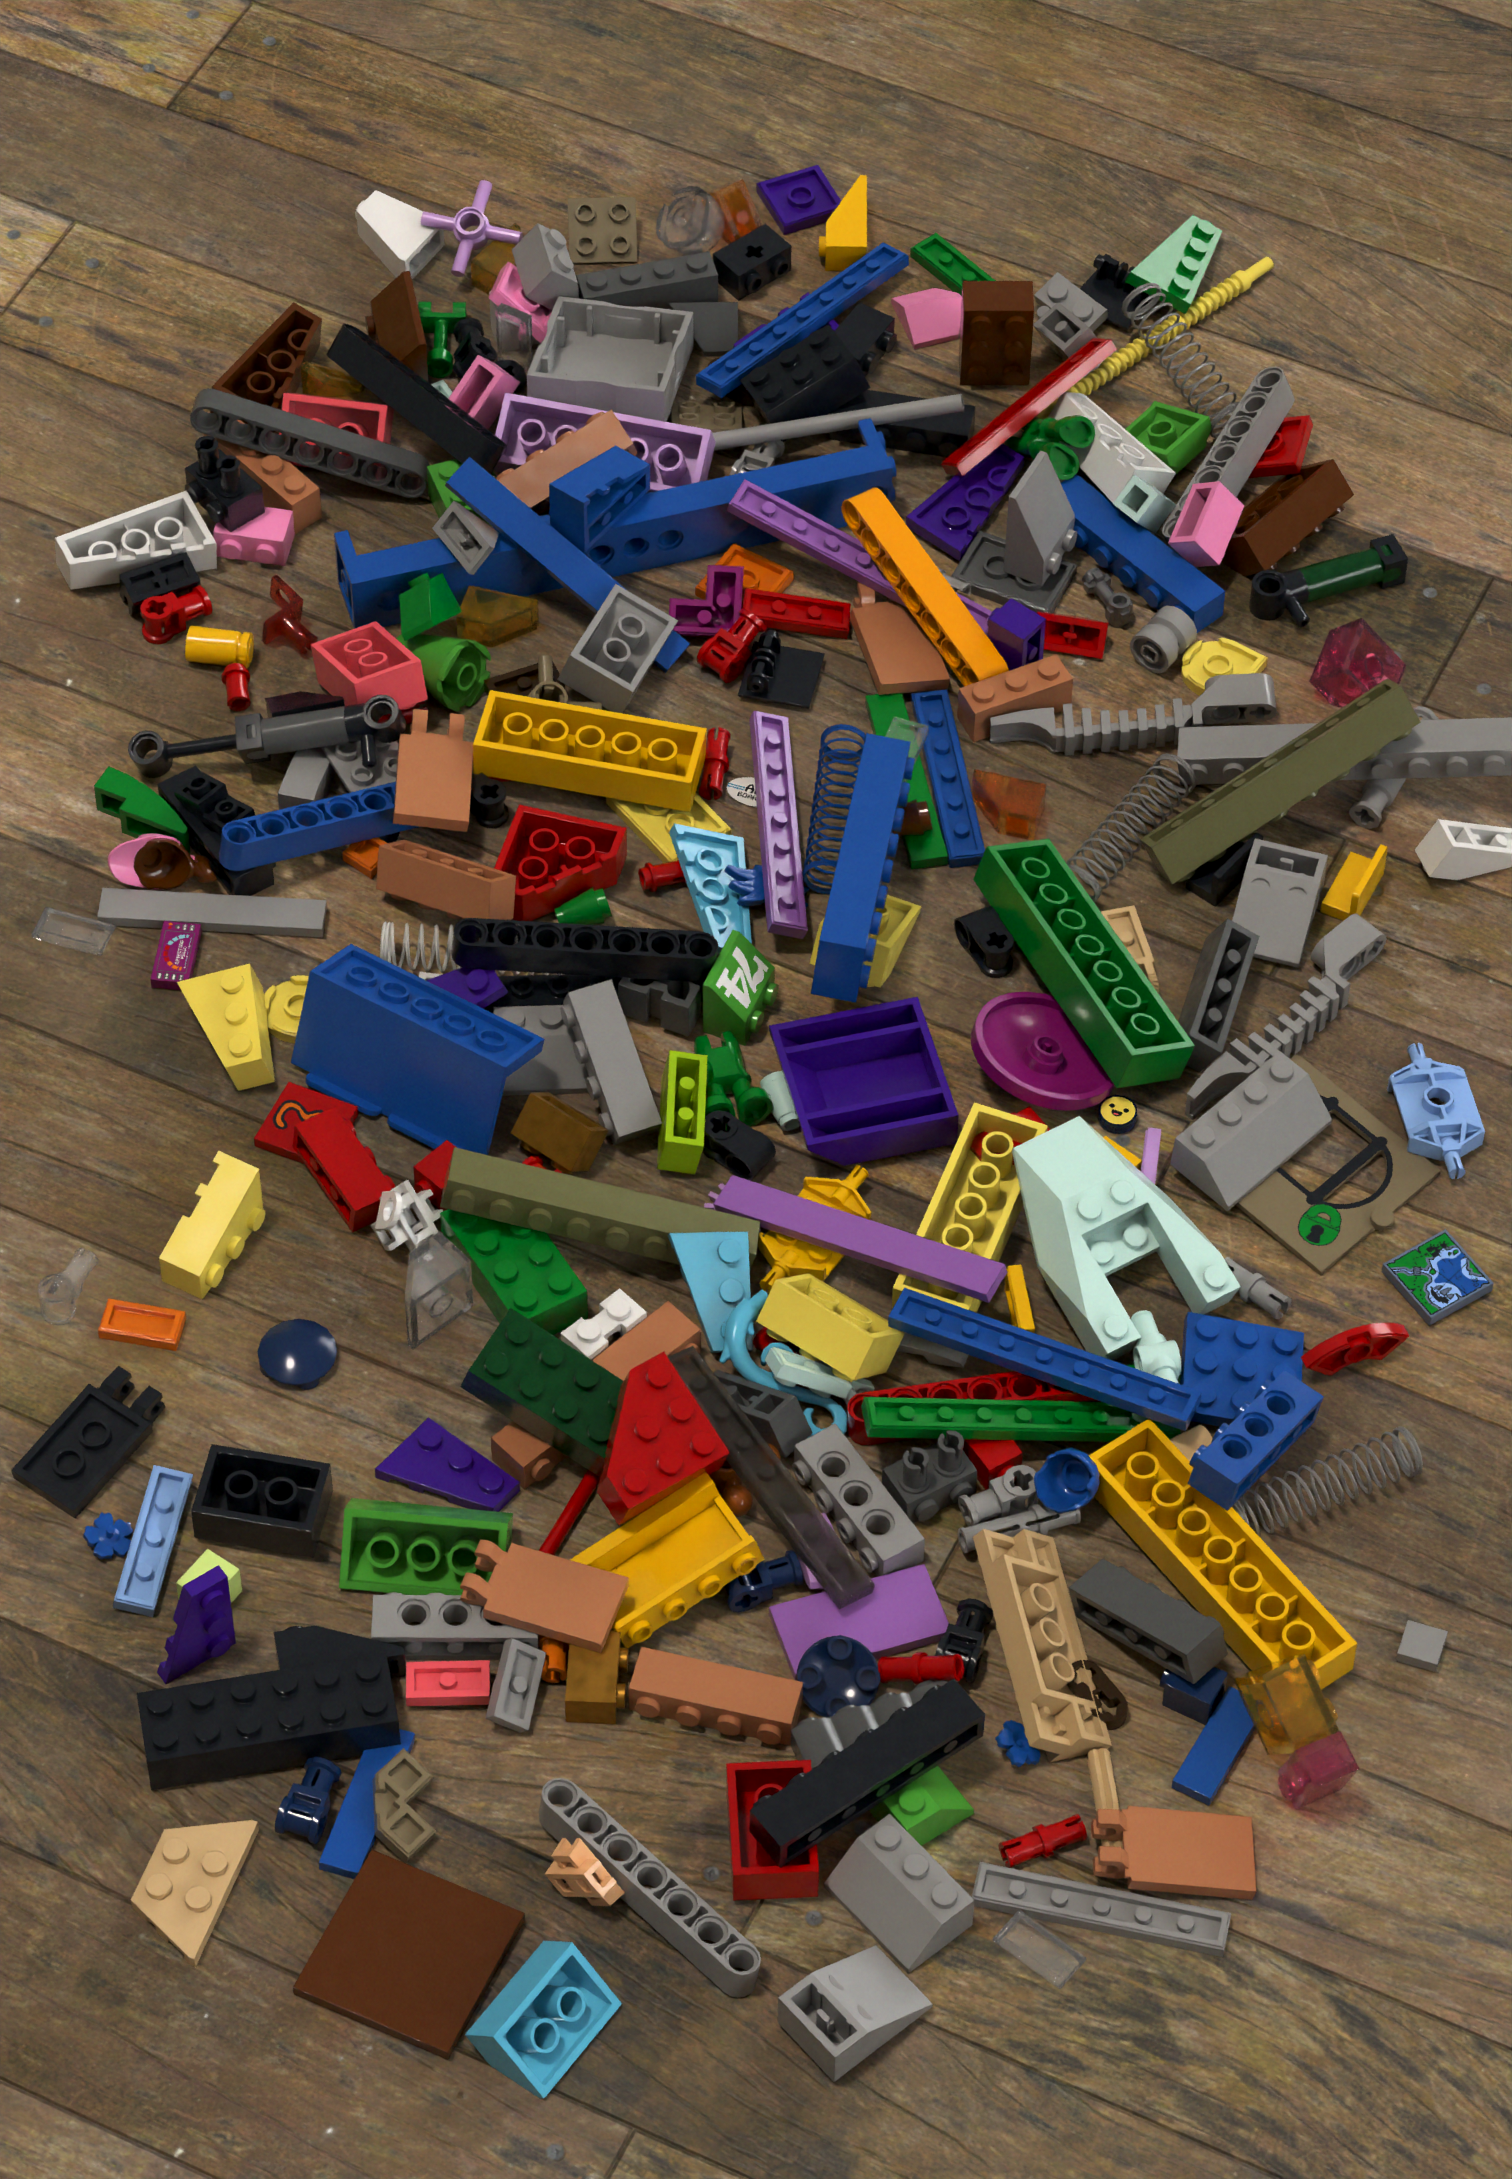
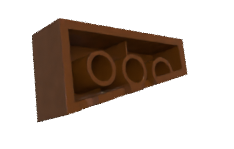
M293 302L212 386V389L282 410L283 393H296L320 347L322 318Z

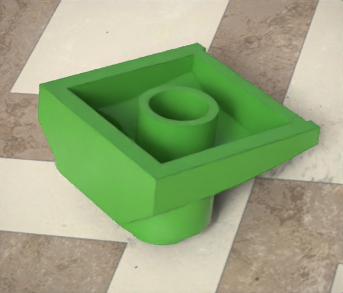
M1154 401L1125 430L1177 474L1207 446V439L1212 426L1209 416Z

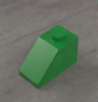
M425 573L409 581L408 584L411 589L399 595L401 635L404 641L462 612L443 573L431 579L428 573Z

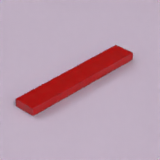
M1092 338L942 461L941 466L946 474L964 476L1114 353L1117 348L1112 340Z

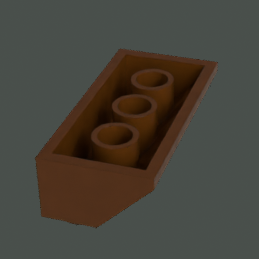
M1334 459L1301 466L1300 473L1282 475L1247 505L1240 515L1238 524L1221 562L1242 576L1257 574L1264 570H1275L1278 567L1277 561L1297 551L1301 546L1299 542L1303 538L1316 534L1323 528L1321 523L1325 519L1334 517L1345 509L1343 504L1354 493Z

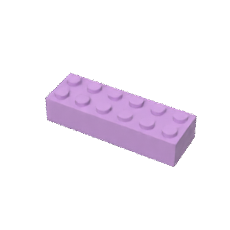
M505 393L495 435L507 447L494 468L495 471L502 473L510 468L515 470L526 463V458L535 451L547 450L556 444V440L562 434L568 431L576 432L584 427L586 421L594 414L599 412L606 413L608 411ZM614 412L638 453L636 457L650 464V490L647 493L707 481L716 444L711 430Z

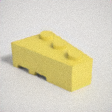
M250 963L177 982L237 1090L241 1091L275 1082L263 987Z
M221 1151L217 1152L213 1163L217 1164V1169L208 1186L200 1183L195 1192L196 1196L201 1198L190 1218L184 1215L181 1217L159 1257L162 1281L200 1299L205 1297L211 1287L215 1288L218 1286L226 1266L232 1259L235 1260L240 1256L245 1240L252 1231H257L261 1227L265 1219L259 1168Z

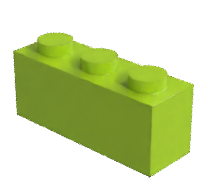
M669 1050L661 1078L660 1118L662 1125L659 1127L658 1170L694 1175L696 1173L704 1147L708 1055Z

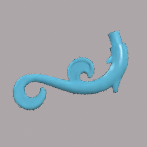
M760 1290L750 1300L743 1299L731 1312L726 1322L720 1363L724 1364L730 1359L736 1370L746 1380L794 1395L798 1401L825 1407L833 1417L831 1425L836 1424L845 1435L848 1419L845 1410L840 1404L831 1398L819 1396L811 1390L799 1386L789 1387L783 1385L774 1378L773 1372L761 1369L752 1360L746 1346L747 1332L751 1336L755 1334L753 1324L758 1318L768 1294L764 1290ZM781 1342L770 1343L762 1351L760 1357L761 1365L765 1366L767 1364L765 1358L770 1348L776 1347L794 1352L789 1346ZM806 1408L803 1412L812 1430V1434L809 1437L826 1429L816 1427L813 1423V1408Z

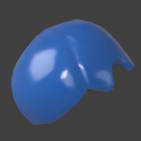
M1074 1448L1059 1450L1054 1454L1048 1455L1042 1468L1034 1475L1037 1497L1047 1509L1057 1513L1076 1511L1086 1506L1094 1498L1100 1484V1474L1096 1463L1085 1452Z

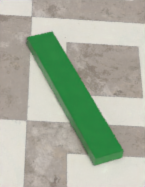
M902 693L867 695L865 705L873 734L911 742L908 757L915 758L911 780L904 779V782L910 783L907 803L917 799V802L927 801L933 829L924 831V835H902L911 869L947 865L948 854Z

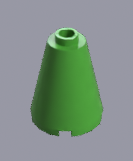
M418 634L404 641L402 635L396 638L421 660L426 691L444 707L454 711H462L459 709L464 705L471 707L484 693V680L490 678V672L486 670V659L491 661L490 653L486 646L475 640Z

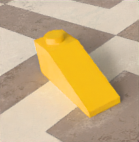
M860 175L826 221V236H819V257H825V271H843L867 254V175Z

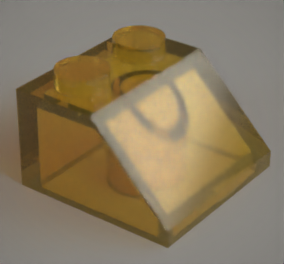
M1305 1654L1289 1656L1233 1678L1267 1755L1297 1753L1340 1732L1335 1722L1338 1719L1335 1707L1329 1699L1324 1698L1318 1684L1320 1682L1319 1672L1315 1664L1311 1660H1307Z

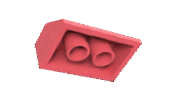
M283 393V411L390 444L394 409L388 404L298 393ZM309 441L305 442V443H307V444H309V445H316V444L313 443V442H309ZM340 452L343 456H350L345 452ZM289 461L292 465H295V466L308 467V466H304V465H301V464H298V463ZM373 463L376 466H384L380 463Z

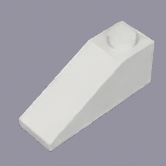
M1438 819L1416 847L1415 852L1423 865L1424 871L1429 877L1461 880L1512 867V828Z

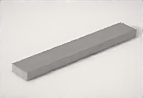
M102 888L97 918L98 925L162 929L164 921L201 924L202 931L323 938L327 903L326 900Z
M984 1862L979 1863L972 1893L975 1907L1223 1957L1231 1920V1913Z

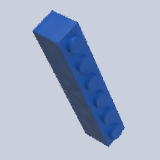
M1077 474L1073 478L1061 482L1075 514L1074 531H1077V539L1074 546L1084 550L1095 559L1099 566L1108 569L1126 587L1133 589L1142 596L1151 607L1160 610L1168 605L1175 606L1184 611L1194 622L1197 633L1223 616L1225 590L1145 527L1136 523Z

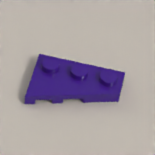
M429 1417L375 1468V1478L386 1482L393 1479L408 1484L410 1490L422 1494L426 1490L447 1497L449 1503L474 1510L499 1512L520 1492V1482Z

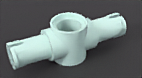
M1142 1310L1132 1315L1131 1320L1141 1338L1133 1350L1135 1369L1179 1384L1178 1377L1181 1374V1357L1176 1341H1167L1159 1333L1153 1314L1150 1311Z

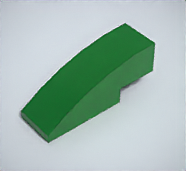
M108 766L94 785L97 810L119 818L122 833L134 838L149 833L171 836L180 841L185 850L190 854L188 828L172 807L145 784L126 773Z

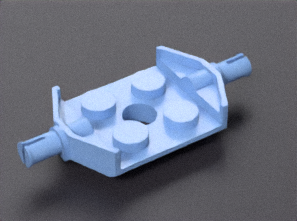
M1413 1043L1407 1048L1412 1063L1392 1073L1389 1076L1387 1086L1388 1092H1392L1393 1089L1409 1138L1407 1152L1439 1161L1443 1160L1449 1177L1455 1179L1456 1175L1457 1179L1465 1174L1460 1158L1481 1146L1484 1140L1485 1130L1463 1068L1432 1061L1431 1058H1426L1424 1047L1421 1043H1417V1047ZM1439 1098L1442 1102L1446 1104L1437 1105L1432 1103L1429 1099Z

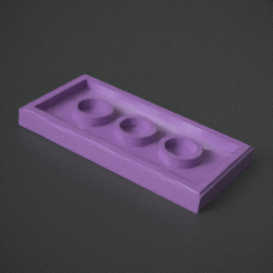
M925 1564L769 1607V1617L793 1678L796 1681L798 1665L803 1654L810 1646L823 1638L838 1635L853 1638L865 1645L875 1659H879L883 1656L939 1642L941 1637L945 1635L949 1624Z

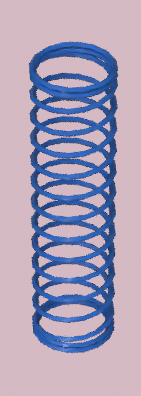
M845 724L833 725L825 729L821 735V749L819 750L818 771L816 772L817 781L815 782V793L813 794L814 803L812 804L811 825L807 839L808 847L804 861L803 881L812 890L823 894H830L831 888H822L814 885L809 881L807 875L821 884L832 886L830 882H824L815 878L809 870L814 867L823 873L835 874V871L823 870L817 866L825 865L836 868L838 860L825 859L816 853L823 851L839 853L840 849L827 848L818 842L823 840L842 842L843 838L828 837L819 831L824 829L844 831L845 827L830 826L823 823L821 819L838 818L847 821L848 815L829 814L823 808L830 806L846 808L848 810L850 808V804H833L826 801L824 797L835 795L852 799L851 796L853 795V793H834L825 787L836 784L849 786L854 789L853 785L856 782H836L829 779L827 775L837 773L851 775L856 778L857 776L854 774L858 773V770L853 772L837 771L830 768L828 764L835 762L852 764L859 769V765L856 763L860 762L864 747L857 740L850 738H836L825 742L827 735L837 730H849L857 733L864 742L866 738L865 733L859 728ZM835 741H851L858 744L861 749L856 752L849 749L832 750L827 745ZM827 756L833 761L825 763L824 757ZM832 756L844 759L859 757L860 759L855 761L838 760ZM826 767L831 772L824 774L822 769ZM825 778L830 783L822 785L821 779ZM823 789L826 792H828V794L821 796L819 791ZM822 800L827 805L819 807L818 801ZM821 811L826 816L818 818L816 813ZM819 822L825 827L816 829L815 824ZM818 833L824 838L815 840L813 836ZM816 844L822 849L813 851L812 846ZM814 855L821 860L812 862L810 858Z

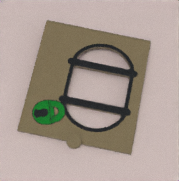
M1294 1055L1290 1059L1309 1074L1329 1114H1335L1370 1144L1313 1192L1308 1191L1279 1167L1239 1201L1236 1206L1321 1276L1375 1229L1384 1230L1390 1227L1394 1222V1213L1437 1178L1441 1170L1424 1156L1407 1152L1408 1143L1304 1058ZM1377 1155L1384 1157L1386 1176L1382 1185L1374 1194L1362 1201L1350 1204L1324 1202L1326 1198Z

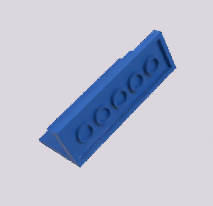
M350 944L312 969L309 973L291 1063L310 1072L306 1075L305 1080L306 1084L330 1097L358 1106V1111L366 1115L377 1116L381 1113L388 1117L387 1124L390 1127L434 1149L448 1140L457 1148L488 1155L506 1078L541 1053L545 1039Z

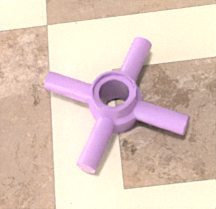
M480 180L472 207L461 209L455 218L425 211L422 213L421 225L453 231L455 238L460 242L451 269V274L454 276H464L472 250L481 249L487 244L489 239L517 245L523 238L522 232L495 227L489 224V220L484 215L493 186L489 181ZM470 226H479L474 231H465Z

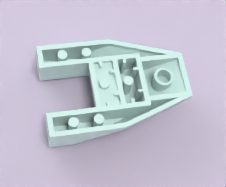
M1080 1116L1012 1149L1037 1268L1087 1352L1113 1361L1129 1353L1141 1338L1106 1276L1154 1252L1158 1253L1193 1313L1206 1314L1228 1303L1241 1287L1222 1254L1183 1211Z

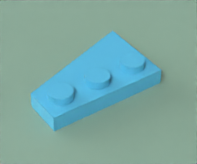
M748 1232L669 1233L667 1236L672 1248H674L681 1267L680 1271L695 1304L694 1308L711 1353H722L725 1326L731 1312L743 1299H751ZM747 1332L746 1346L748 1352H751L753 1350L752 1336Z

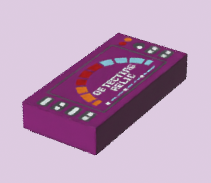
M163 922L150 979L151 988L181 990L177 982L192 978L202 934L201 924Z

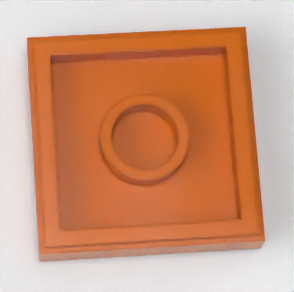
M735 543L730 546L715 564L744 566L743 592L744 588L783 593L794 580L793 570ZM707 574L695 587V596L706 600Z

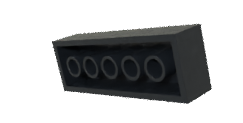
M386 1653L137 1693L151 1790L305 1765L308 1758L321 1757L330 1761L362 1756L364 1750L401 1745L399 1720Z

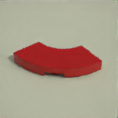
M1382 1322L1362 1325L1341 1332L1321 1342L1301 1356V1359L1306 1368L1332 1376L1352 1363L1367 1359H1384L1409 1337V1334L1404 1325L1398 1323Z

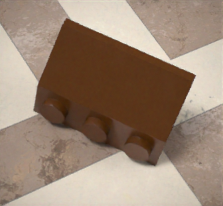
M405 271L370 301L371 316H365L367 335L369 337L374 336L378 344L428 382L426 340L410 271Z

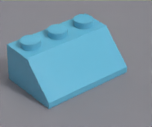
M543 1941L467 2031L465 2036L490 2066L538 2098L544 2099L622 2003L573 1942Z

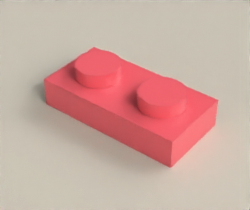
M490 1660L406 1662L407 1706L489 1705Z

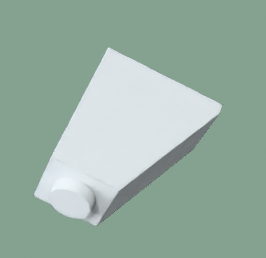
M375 190L356 209L355 217L357 219L358 235L396 278L402 272L410 271L411 278L413 279L445 245L444 230L421 225L423 211Z

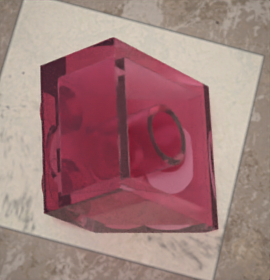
M1360 618L1329 631L1309 682L1331 705L1342 708L1387 678L1399 684L1406 664L1367 622Z

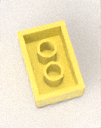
M809 1273L776 1279L756 1322L768 1328L766 1332L772 1338L781 1342L789 1341L800 1348L799 1353L802 1356L813 1361H823L833 1367L831 1371L834 1375L850 1382L886 1373L906 1333L889 1327L888 1320Z

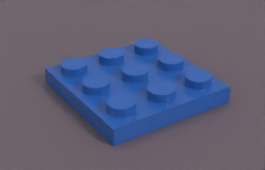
M1187 1312L1183 1329L1180 1384L1201 1391V1402L1191 1421L1221 1426L1223 1423L1230 1425L1241 1405L1245 1401L1252 1403L1262 1384L1266 1380L1273 1382L1284 1370L1302 1382L1303 1361L1301 1356H1303L1304 1333Z

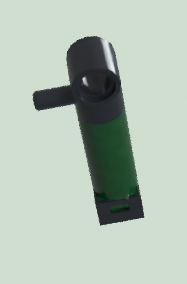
M1394 534L1370 540L1369 549L1283 573L1273 570L1261 571L1252 580L1249 603L1250 612L1260 620L1270 621L1281 617L1284 609H1287L1296 625L1304 627L1309 623L1310 618L1302 604L1376 583L1380 585L1381 589L1405 583L1408 557Z

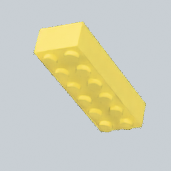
M974 1102L916 1235L999 1262L1023 1206L1015 1164L1012 1165L1013 1140L1024 1143L1047 1132L1048 1125ZM985 1131L989 1134L982 1141L980 1161L971 1151L970 1147L974 1137ZM900 1273L895 1281L892 1292V1309L904 1288L975 1313L978 1312L982 1300Z

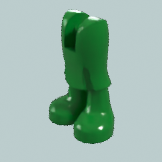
M1079 415L1067 416L1060 420L1034 417L1021 428L1024 430L1021 438L1011 436L1005 441V445L1023 457H1029L1033 460L1040 450L1046 452L1058 479L1069 480L1078 472L1079 459L1073 450L1059 443V441L1072 447L1085 448L1094 440L1095 429L1088 418Z
M731 1031L721 1032L722 1047L711 1048L707 1035L696 1037L694 1040V1054L708 1055L705 1117L717 1110L729 1112L735 1117L733 1104L726 1096L727 1094H733L740 1121L749 1127L763 1121L772 1111V1100L765 1089L760 1087L751 1088L752 1079L744 1067L741 1048L734 1034Z

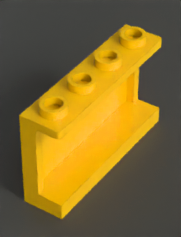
M705 1472L570 1560L629 1578L628 1589L612 1626L613 1631L617 1633L621 1631V1643L625 1648H629L636 1643L647 1640L654 1631L669 1621L681 1618L689 1608L703 1599L715 1596L723 1586L739 1576L750 1573L757 1564L765 1559L755 1539L751 1535L749 1536L720 1496L713 1480Z

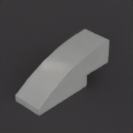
M321 747L299 750L295 753L278 791L279 810L327 798L336 771Z

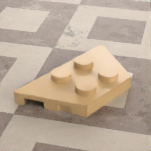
M246 1820L164 1829L131 1898L132 1909L146 1922L152 1923L156 1928V1932L167 1943L170 1941L184 1954V1960L191 1966L196 1967L258 1834L259 1826L257 1821Z

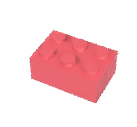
M377 621L310 644L318 683L332 696L343 697L345 706L366 703L377 695H387L397 702L400 710H407L414 707L416 703L428 699L421 660Z

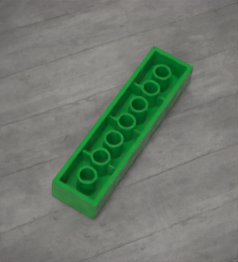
M1050 839L987 846L973 878L974 882L989 904L996 910L1007 930L1012 934L1018 946L1116 1088L1180 1079L1195 1047L1194 1043Z

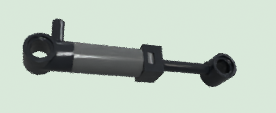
M377 695L362 704L263 718L260 713L236 716V734L173 744L163 741L158 733L145 730L132 737L129 742L128 752L130 758L144 776L158 778L170 770L173 758L237 749L245 764L271 761V755L361 741L362 765L366 768H372L377 765L375 739L383 743H391L398 740L400 734H404L406 730V720L397 702L392 697ZM383 715H392L387 722L377 723ZM157 750L153 757L144 759L149 751Z

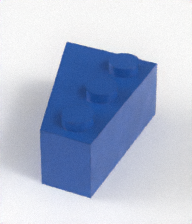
M614 446L549 484L550 525L575 547L585 553L650 490V464L618 446Z

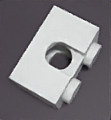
M619 1288L599 1304V1313L592 1319L584 1320L581 1317L561 1332V1341L592 1360L609 1347L607 1339L613 1333L620 1332L622 1337L647 1317V1312Z

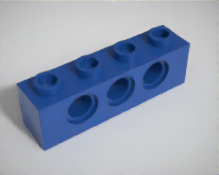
M1285 1370L1273 1382L1266 1380L1258 1390L1255 1400L1252 1403L1245 1401L1236 1412L1233 1422L1230 1425L1223 1423L1213 1436L1211 1444L1208 1447L1201 1445L1197 1449L1189 1463L1193 1470L1188 1484L1228 1511L1314 1423L1324 1396Z

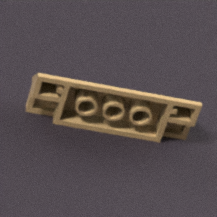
M982 1529L973 1536L1029 1746L1045 1750L1049 1763L1086 1755L1092 1749L1110 1748L1112 1744L1106 1723L1099 1719L1092 1691L1096 1689L1092 1681L1091 1670L1085 1669L1083 1660L1088 1659L1054 1538L1023 1529L1014 1537ZM1082 1660L1084 1669L1080 1667L1076 1670L1077 1678L1074 1682L1077 1684L1081 1682L1086 1683L1090 1688L1093 1701L1076 1697L1068 1688L1067 1684L1075 1677L1072 1666L1073 1662ZM1098 1708L1099 1712L1103 1714L1102 1709ZM1092 1709H1096L1098 1717L1092 1715Z

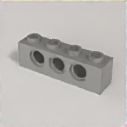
M836 1424L794 1445L792 1470L795 1477L802 1485L807 1484L814 1493L819 1509L823 1513H829L832 1516L840 1536L846 1543L852 1542L858 1550L861 1563L868 1572L874 1571L877 1576H882L914 1567L924 1561L925 1538ZM828 1475H838V1477H829ZM857 1503V1504H861V1505H860V1506H852V1505H849V1504ZM880 1532L883 1535H874L872 1533Z
M397 1592L373 1595L371 1639L404 1647L405 1659L500 1660L504 1641L511 1638L539 1649V1634L506 1624L500 1626L491 1625L496 1621L483 1618L484 1607L461 1601V1595H445L436 1592L427 1595H404ZM411 1622L421 1623L419 1625H408ZM453 1622L463 1623L457 1626L450 1625Z

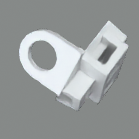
M406 1180L392 1190L382 1192V1196L379 1198L380 1205L377 1220L371 1224V1227L385 1250L392 1251L405 1242L411 1253L421 1255L425 1252L423 1247L428 1243L443 1240L433 1223L441 1217L440 1213L443 1212V1209L435 1210L428 1199L433 1195L431 1189L420 1191L416 1194L409 1180ZM410 1208H413L414 1212L416 1213L417 1217L419 1218L418 1221L415 1219V1217H414V1215L412 1214ZM385 1230L389 1231L390 1235L392 1236V1239L388 1237Z

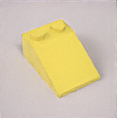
M887 895L884 909H876V912L883 914L878 936L872 934L870 938L876 939L877 942L873 962L865 961L864 964L871 966L867 987L876 986L881 988L889 977L917 920L921 906ZM824 919L820 922L809 963L812 965L816 964Z

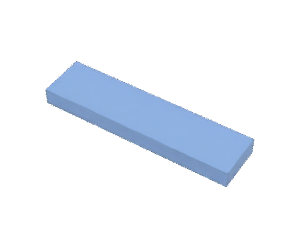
M153 1465L114 1598L113 1608L149 1617L154 1616L192 1484L193 1474Z

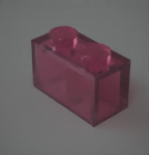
M1341 1731L1295 1750L1278 1770L1279 1789L1286 1800L1292 1801L1295 1809L1340 1791L1359 1770Z

